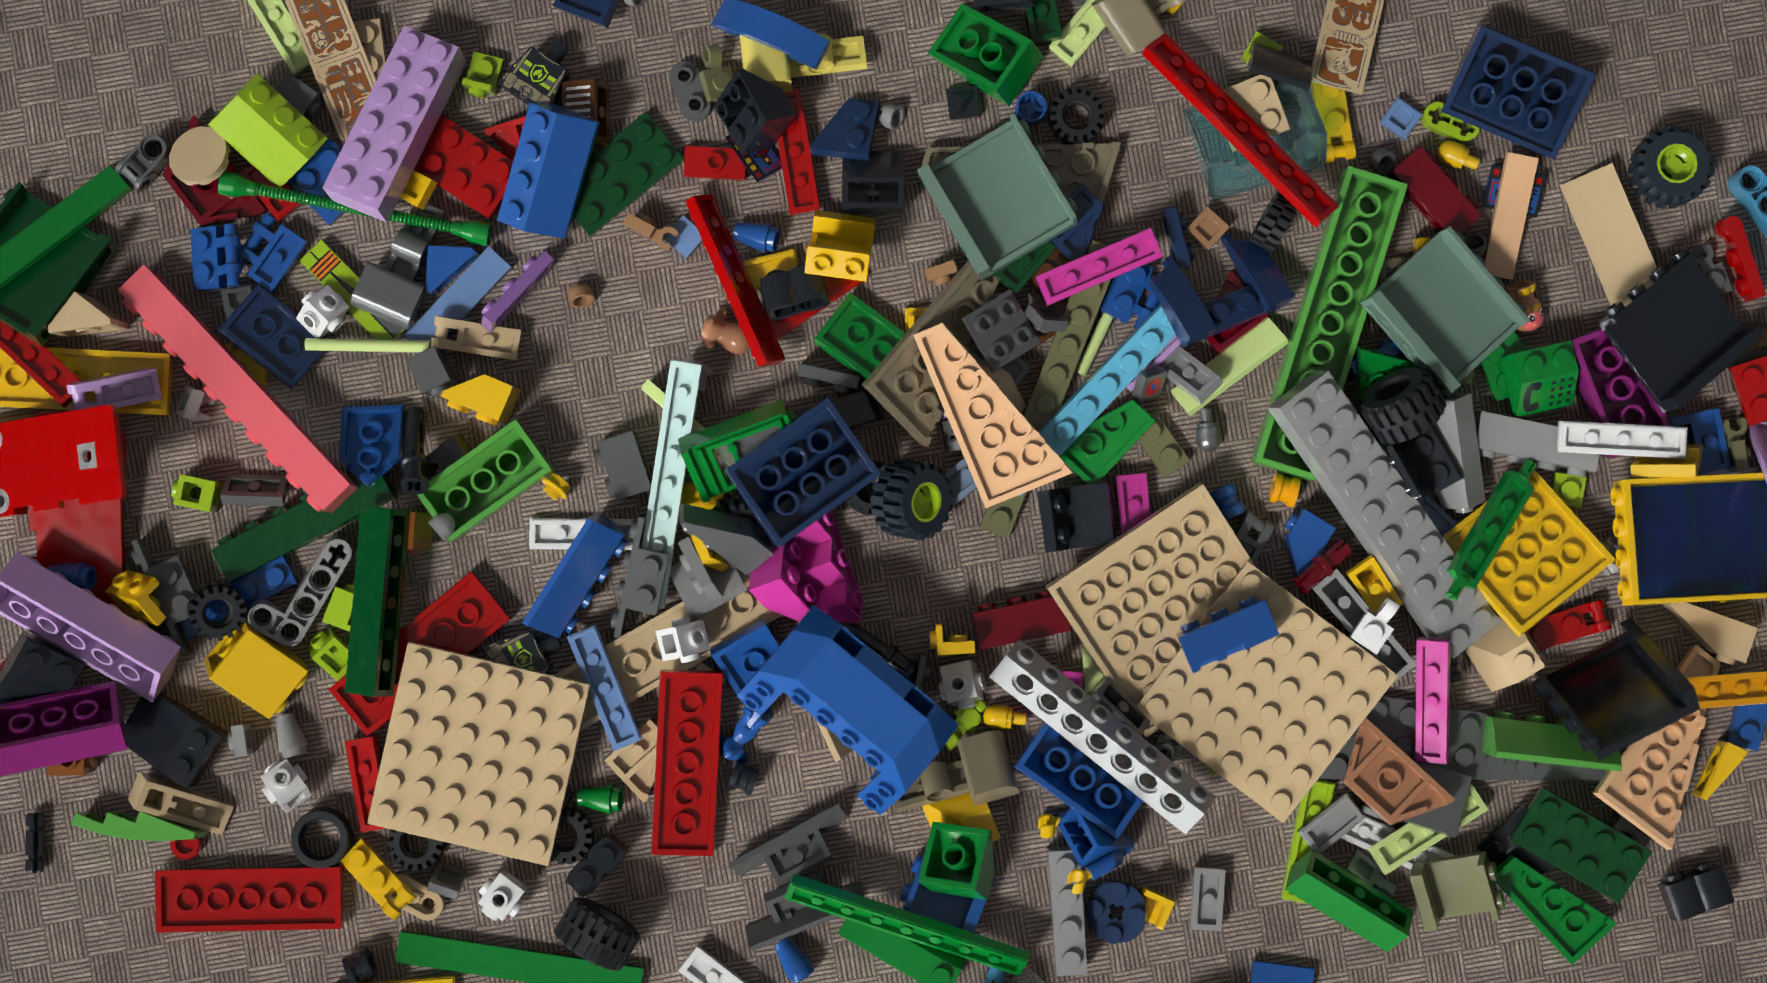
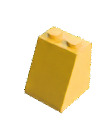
M245 614L246 620L245 623L242 622L240 624L241 630L239 632L237 630L233 631L234 636L231 638L228 635L223 636L224 640L217 642L205 657L204 663L211 681L270 719L274 713L278 714L284 709L288 702L287 697L294 688L298 690L305 683L308 669L305 662L286 646L253 629L248 622V616Z

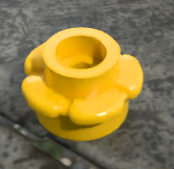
M551 473L547 479H542V482L546 485L543 491L549 497L556 501L559 498H567V493L571 486L563 478L555 473Z

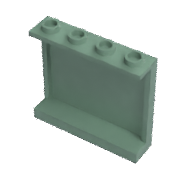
M1014 113L1009 115V122L936 165L929 167L928 164H925L917 169L920 180L980 280L985 279L1077 225V216L1075 214L1079 213L1075 202L1070 196L1064 197L1060 190L1063 187V183L1055 170L1049 172L1044 162L1048 161L1044 151L1039 144L1035 147L1028 138L1032 135L1024 119L1018 121Z
M1450 226L1436 233L1360 302L1414 366L1424 367L1430 372L1443 396L1453 393L1461 385L1459 382L1517 328L1531 321L1527 317L1526 310L1522 304L1509 296L1505 291L1506 287L1503 282L1491 275L1485 268L1484 260L1478 254L1473 253L1465 244V239L1461 233Z

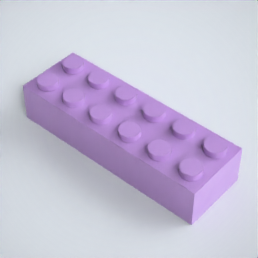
M405 25L403 26L322 187L332 201L388 222L467 63L465 56L458 46Z
M16 552L0 572V615L150 702L155 700L172 677L181 646L177 645L169 636L158 634L151 630L143 621L134 620L122 613L117 606L107 604L96 598L88 589L79 588L70 583L65 576L46 569L33 557L24 556Z

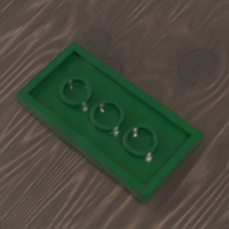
M646 111L612 138L610 145L602 146L590 156L573 217L590 237L595 235L684 162V157Z
M1542 785L1509 836L1510 840L1617 903L1621 902L1652 853L1649 847Z

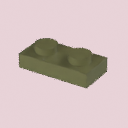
M1153 411L1150 415L1157 421L1138 440V443L1162 477L1166 478L1190 460L1156 411Z

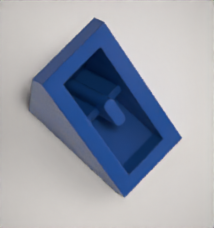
M428 245L426 290L433 296H436L472 264L480 254L469 247Z

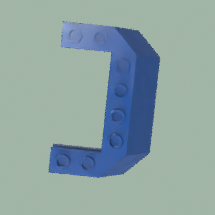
M815 605L808 609L780 646L762 664L737 695L748 709L755 711L761 716L784 692L796 705L803 707L815 717L821 726L827 727L838 736L845 746L852 748L862 756L868 765L876 769L869 777L871 781L859 791L857 796L863 800L869 809L876 811L879 815L907 792L958 727V724L934 701L845 627Z

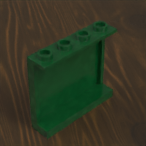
M20 182L4 194L2 204L0 205V247L53 208L29 193ZM86 227L81 228L0 290V321L41 347H44L53 335L48 332L49 324L74 292L85 293L117 249L112 240L101 232L97 235Z

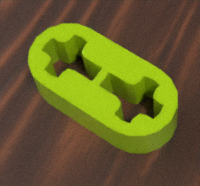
M1433 102L1423 110L1421 121L1424 127L1451 140L1466 143L1475 138L1479 133L1480 128L1468 124V128L1472 132L1462 136L1460 134L1461 129L1452 124L1453 122L1462 124L1464 121L1441 112L1444 104L1442 102ZM1436 109L1440 110V116L1447 119L1448 122L1440 120L1436 124L1432 123L1433 117L1429 115V112L1433 113Z

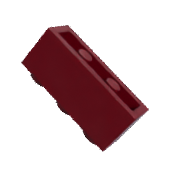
M1418 147L1390 171L1387 176L1390 179L1408 184L1405 196L1437 232L1450 226L1462 234L1482 216L1477 211L1479 209L1478 204L1469 195L1464 196L1457 188L1459 186L1457 180L1450 173H1444L1436 165L1438 160L1431 151Z
M1048 590L1037 593L1038 599L1026 601L1025 596L1007 599L1008 605L996 607L995 602L978 605V612L972 613L980 650L1016 643L1019 639L1025 641L1071 631L1070 623Z

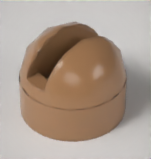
M575 282L570 286L568 297L572 307L583 308L594 302L593 291L587 283L582 282L579 285L578 282Z

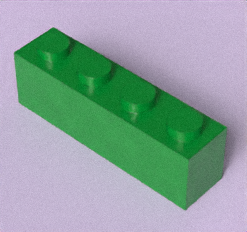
M1310 850L1291 866L1285 890L1384 951L1388 952L1409 936L1414 912L1314 850Z

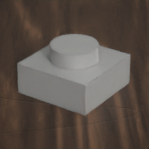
M250 722L231 726V732L228 733V744L230 750H234L235 757L255 753Z

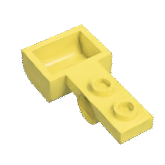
M819 34L829 40L830 45L817 70L790 59L783 52L740 35L743 69L782 88L784 93L793 92L791 78L867 69L863 36L831 39L827 34Z

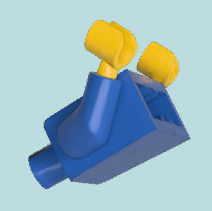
M1072 808L1058 813V817L1044 813L1038 819L1037 828L1041 829L1040 836L1042 838L1053 837L1055 827L1058 826L1080 867L1086 868L1085 871L1072 869L1069 872L1066 884L1077 882L1073 886V894L1082 893L1088 879L1095 880L1122 864L1124 856L1133 850L1134 842L1131 837L1125 836L1122 832L1118 839L1115 840Z

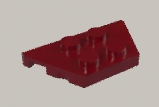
M193 116L188 123L190 124L188 130L204 125L198 117ZM229 160L225 171L239 173ZM169 163L162 175L196 221L202 226L262 215L268 212L257 196L230 197L218 194L219 178L206 185H201L200 183L193 184L194 186L187 185L174 175Z

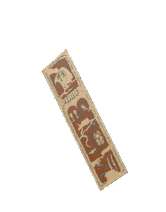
M1327 0L1312 63L1311 82L1362 95L1384 0Z

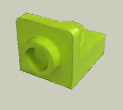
M473 51L467 77L462 80V85L469 89L468 94L486 99L487 94L496 96L499 85L497 82L501 78L505 63L504 59Z
M331 627L325 632L317 633L310 641V646L308 647L311 658L338 682L347 671L348 646L336 636L335 631Z

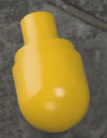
M1445 141L1437 150L1440 162L1455 169H1461L1464 165L1476 170L1481 160L1468 154L1470 149L1455 141Z
M993 704L985 709L983 719L985 724L992 729L1007 730V728L1012 729V724L1026 725L1027 713L1013 712V707H1009V705Z

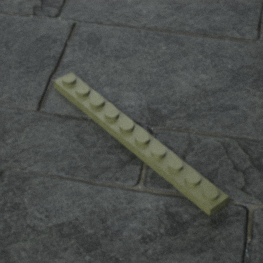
M1092 240L1086 255L1108 245ZM1111 279L1071 295L1062 314L1069 321L1065 332H1055L1023 413L1037 431L1061 407ZM1027 492L1022 496L1018 495L986 508L979 527L1009 538Z

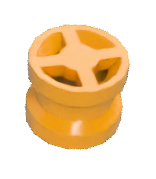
M1276 472L1270 486L1268 502L1276 503L1280 501L1284 502L1286 506L1293 508L1299 494L1301 479L1298 477L1285 478L1282 473Z

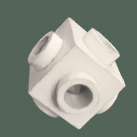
M327 285L318 292L315 289L310 291L302 299L304 305L296 317L314 338H321L328 332L334 333L345 323L346 320L343 317L349 306L340 294Z
M689 617L672 620V627L656 631L663 661L680 658L681 663L700 659L698 653L710 650L703 620L690 622Z
M966 660L940 667L943 681L939 682V689L942 699L947 700L948 704L957 706L958 709H967L976 706L975 701L984 699L982 691L986 690L985 679L982 672L978 673L975 662Z
M287 759L271 764L266 768L265 774L260 776L265 784V787L261 790L271 804L277 801L286 814L312 796L304 783L308 779L306 774L298 764L292 767Z
M504 869L495 880L489 877L479 890V893L483 896L478 904L483 907L481 911L492 920L500 919L504 921L508 915L514 918L524 905V902L520 899L529 887ZM499 894L504 897L505 901L499 898Z

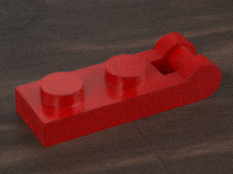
M1729 216L1717 221L1714 231L1716 235L1724 239L1727 248L1725 258L1731 268L1733 267L1737 278L1735 279L1737 293L1740 297H1743L1744 302L1766 296L1741 220L1736 216Z
M1603 598L1548 614L1527 632L1539 651L1594 633L1609 630L1612 628L1610 619H1606L1603 610L1606 606ZM1591 612L1594 623L1586 625L1583 614Z

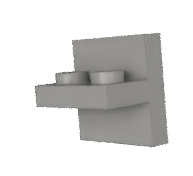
M689 537L678 542L683 554L679 556L680 562L671 566L670 577L693 620L698 619L748 590L737 569L729 566L721 572L702 564L697 550Z

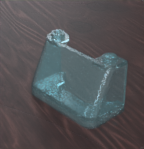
M1280 81L1276 88L1292 130L1274 136L1272 139L1306 173L1313 172L1322 167L1326 161L1327 131L1310 91ZM1194 106L1184 110L1185 121L1209 197L1213 199L1225 198L1271 184L1239 151L1232 152L1228 140Z

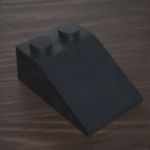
M23 630L0 672V704L71 690L84 663L42 638Z
M162 692L158 694L153 702L141 696L125 723L127 747L159 772L186 788L198 784L228 734V731Z

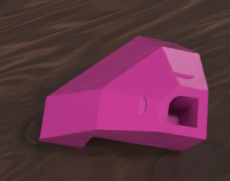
M832 510L782 546L777 547L773 544L774 554L750 573L749 591L766 609L800 621L808 609L815 605L837 622L857 623L861 621L862 607L864 606L863 596L857 584Z

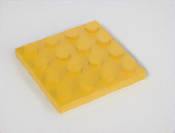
M1536 470L1533 471L1529 478L1534 491L1477 585L1486 601L1518 637L1523 635L1616 560ZM1486 503L1442 536L1455 555Z

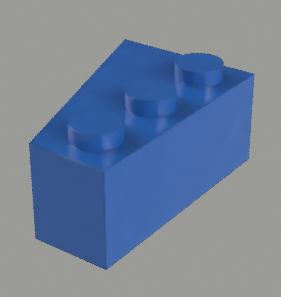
M1256 595L1239 601L1240 607L1228 612L1227 607L1210 613L1211 619L1199 624L1196 619L1180 626L1182 631L1176 633L1192 673L1202 670L1201 667L1216 660L1220 662L1228 658V655L1241 650H1247L1280 635L1264 598L1258 600Z

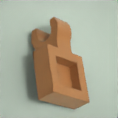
M628 212L623 221L627 228L657 243L663 250L671 252L673 248L665 244L664 238L668 234H673L679 238L680 233L675 228L668 226L657 229L653 226L655 221L640 212L636 217Z

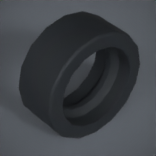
M318 808L304 814L295 823L291 833V846L295 856L303 864L313 868H327L340 862L350 851L353 844V829L349 820L341 812L331 808ZM317 820L332 822L340 833L338 848L327 856L313 854L304 842V834L307 827Z

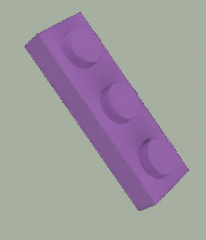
M545 251L538 258L535 255L532 256L523 267L525 272L518 279L515 277L511 278L502 289L504 294L497 301L495 299L490 300L483 308L481 313L484 315L481 325L491 333L552 269L554 258Z

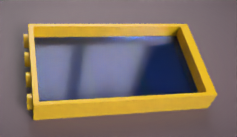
M1763 473L1626 479L1613 482V488L1610 493L1611 503L1615 506L1616 518L1613 521V533L1618 539L1615 562L1616 566L1620 568L1621 579L1618 582L1617 591L1623 606L1767 598V483Z

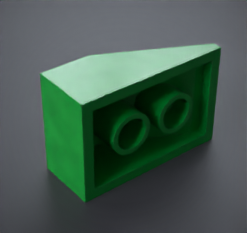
M963 3L928 52L929 56L973 86L976 85L985 94L1007 106L1011 105L1044 57L1032 40Z

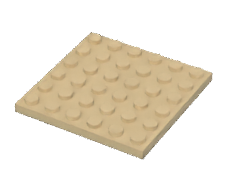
M1199 482L1045 587L1105 678L1109 677L1137 704L1181 648L1176 633L1182 631L1180 626L1196 619L1200 623L1244 564L1248 561L1253 566L1255 565L1204 484ZM1150 722L1143 732L1144 737H1148L1159 728Z
M1247 561L1200 623L1210 620V613L1227 607L1228 612L1240 607L1239 601L1256 595L1258 600L1261 598L1266 600L1280 635L1247 650H1241L1228 655V658L1220 662L1216 660L1201 667L1202 670L1192 673L1181 647L1140 699L1136 707L1152 724L1284 823L1398 675Z
M408 642L367 824L549 866L591 683L420 643Z

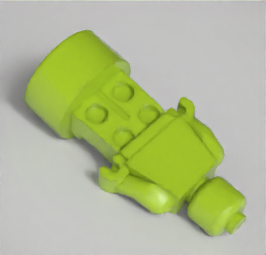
M983 699L976 701V706L953 710L952 713L956 716L953 720L958 724V727L944 745L948 750L954 749L958 745L957 741L968 730L972 734L975 732V729L982 720L979 713H982L987 708L986 702Z

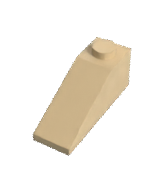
M1689 603L1662 604L1707 652L1717 655V661L1730 666H1734L1735 662L1746 663L1758 630L1757 627Z
M139 771L128 797V801L137 811L219 835H223L234 808L233 805L141 771Z

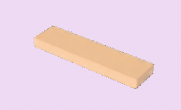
M1506 152L1487 240V248L1483 258L1486 265L1485 268L1492 276L1513 280L1539 158Z

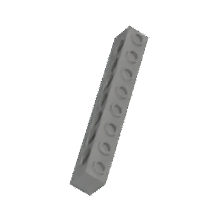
M1020 639L989 676L1184 834L1203 817L1216 796L1207 790L1206 787L1197 782L1182 770L1181 767L1133 731L1131 727L1123 723L1108 711L1106 707L1097 702Z

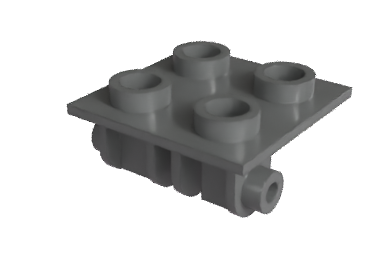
M1011 289L991 298L986 304L962 318L992 373L1040 343Z

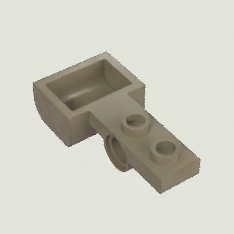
M1095 0L1091 5L1123 54L1130 56L1166 32L1157 16L1185 0Z
M996 730L987 731L958 740L957 743L962 760L950 764L940 761L931 762L907 792L894 803L897 813L970 793L975 806L1019 794L1003 732Z

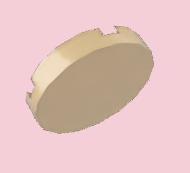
M200 126L192 128L182 134L173 144L169 154L170 168L174 175L187 185L209 184L219 178L227 168L230 145L211 127Z

